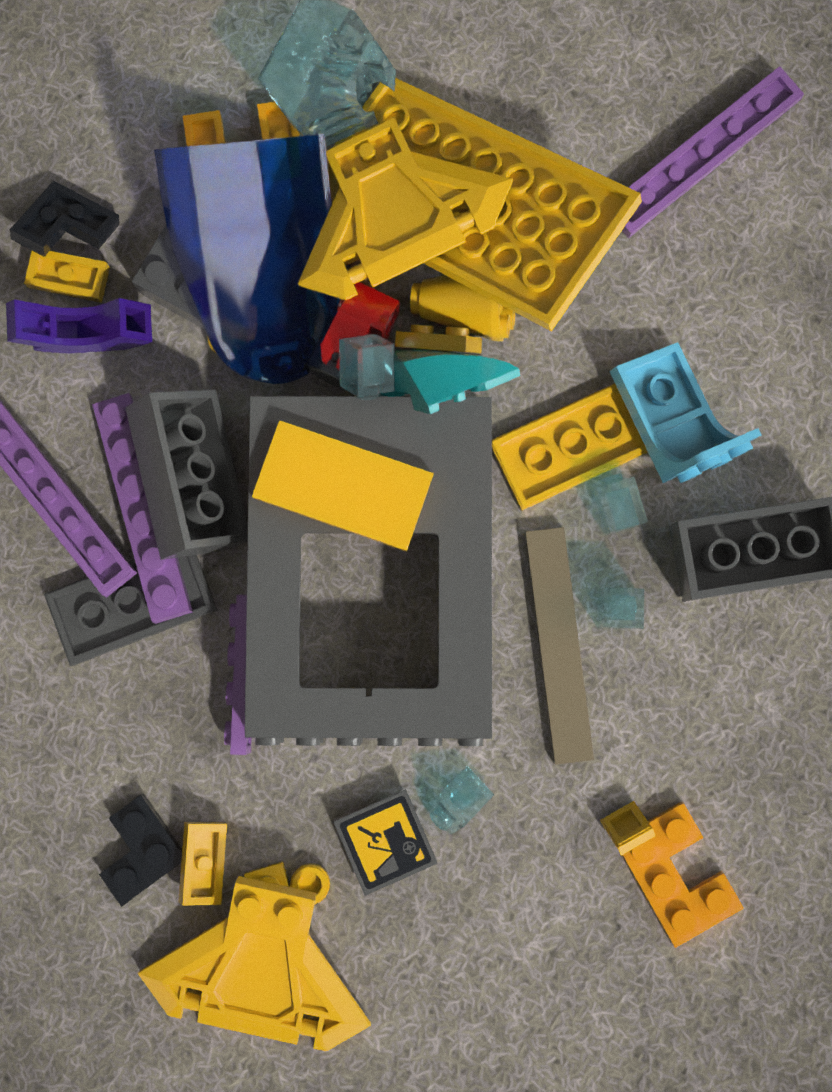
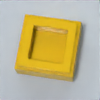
M634 801L600 820L621 856L656 836L653 828Z

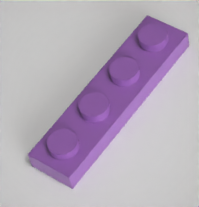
M237 595L236 603H231L229 610L230 627H235V643L230 642L228 645L227 660L228 666H234L233 682H228L226 687V704L232 705V721H226L224 743L225 745H230L231 755H247L251 753L252 738H245L247 595Z

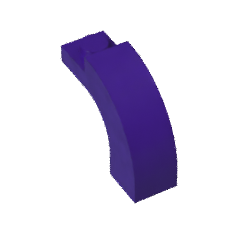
M117 298L101 305L83 308L53 307L15 299L6 303L7 342L31 345L34 351L69 354L118 351L139 347L152 342L151 304Z

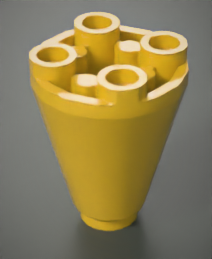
M446 275L423 279L421 283H413L410 295L411 313L420 314V317L448 327L468 328L470 334L492 341H503L504 338H509L510 330H514L515 312Z

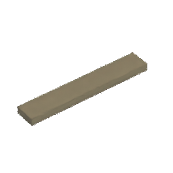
M564 527L526 531L525 539L553 761L557 765L594 760Z

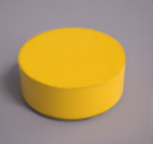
M306 863L296 869L291 877L290 887L317 893L315 904H317L328 894L330 877L322 866L315 863Z

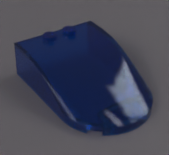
M324 134L154 149L163 210L175 256L198 315L217 355L235 373L256 382L283 384L298 380L310 373L305 368V365L319 337L326 335L338 312L337 308L340 302L339 298L298 285L332 206Z

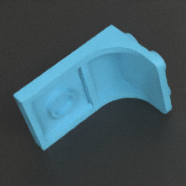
M678 342L620 364L610 371L663 483L676 477L680 483H683L702 474L705 470H713L732 461L733 458L752 450L751 441L762 436L759 428L739 436L730 433L722 427L713 415Z

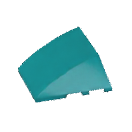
M401 350L372 357L368 393L370 397H400L410 394L414 410L432 414L440 410L438 403L451 399L454 402L465 400L464 391L468 389L471 392L486 391L521 375L518 367L494 358L443 350Z

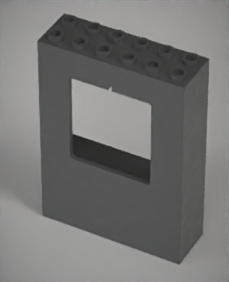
M250 396L245 738H255V745L263 746L280 745V743H284V738H296V745L317 746L323 743V738H337L338 746H360L363 743V738H377L378 746H401L402 738H418V746H442V738H457L459 746H483V739H492V397H466L465 400L460 402H454L451 399L438 403L439 411L427 414L413 409L411 397ZM279 420L434 473L413 534H435L439 538V683L436 688H372V696H366V688H303L300 685L301 538L307 533H354L252 498Z

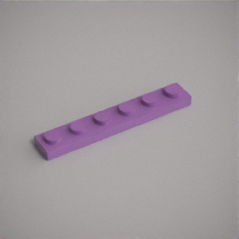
M780 66L629 186V188L641 194L642 202L622 229V232L628 239L802 99L804 93Z
M127 393L92 405L151 621L157 624L192 613L193 611L178 558L160 560L125 408L133 403V398Z
M0 400V466L101 595L107 598L136 575V570Z

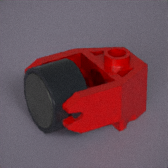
M361 282L354 285L358 295L348 300L340 299L337 308L338 312L326 335L319 337L305 365V368L313 375L351 393L358 391L372 363L367 356L373 344L384 349L400 313L398 300Z

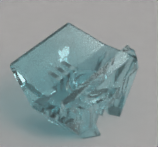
M299 0L258 76V80L300 134L298 138L309 148L318 151L378 124L374 111L366 112L362 108L361 102L368 100L366 93L373 91L371 89L372 84L379 81L395 91L396 70L354 10L329 0Z

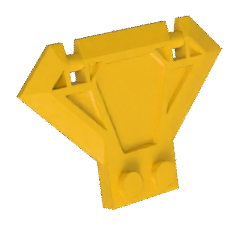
M393 117L325 151L340 187L298 285L339 299L348 300L358 295L354 284L369 278L372 287H375L465 243L462 232L475 225L482 235L494 229L513 179L410 151L396 119ZM468 207L469 211L454 217L453 213ZM360 259V264L347 269V265Z
M238 876L234 886L229 917L137 973L170 1017L181 1019L184 1008L199 1012L197 1023L295 1045L298 1043L299 1034L315 1038L313 1049L322 1051L330 1050L371 1026V1022L309 935L317 893ZM188 988L202 991V995L188 992ZM303 1015L319 1017V1021L303 1018Z

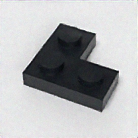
M53 180L10 228L11 240L43 257L46 256L65 232L100 249L119 226V215Z
M144 794L139 795L109 817V820L131 851L101 872L99 876L121 907L178 866L182 860L181 846Z

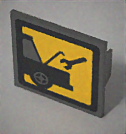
M406 789L333 821L365 896L438 864Z

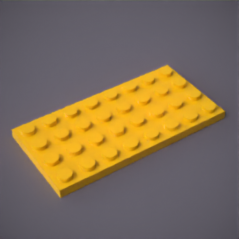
M386 73L333 147L395 117L410 151L512 178L513 183L494 229L481 235L475 225L462 232L465 243L424 262V264L552 332L641 204V194ZM327 156L300 193L307 202L329 213L340 185ZM468 207L453 213V215L456 217L469 211Z

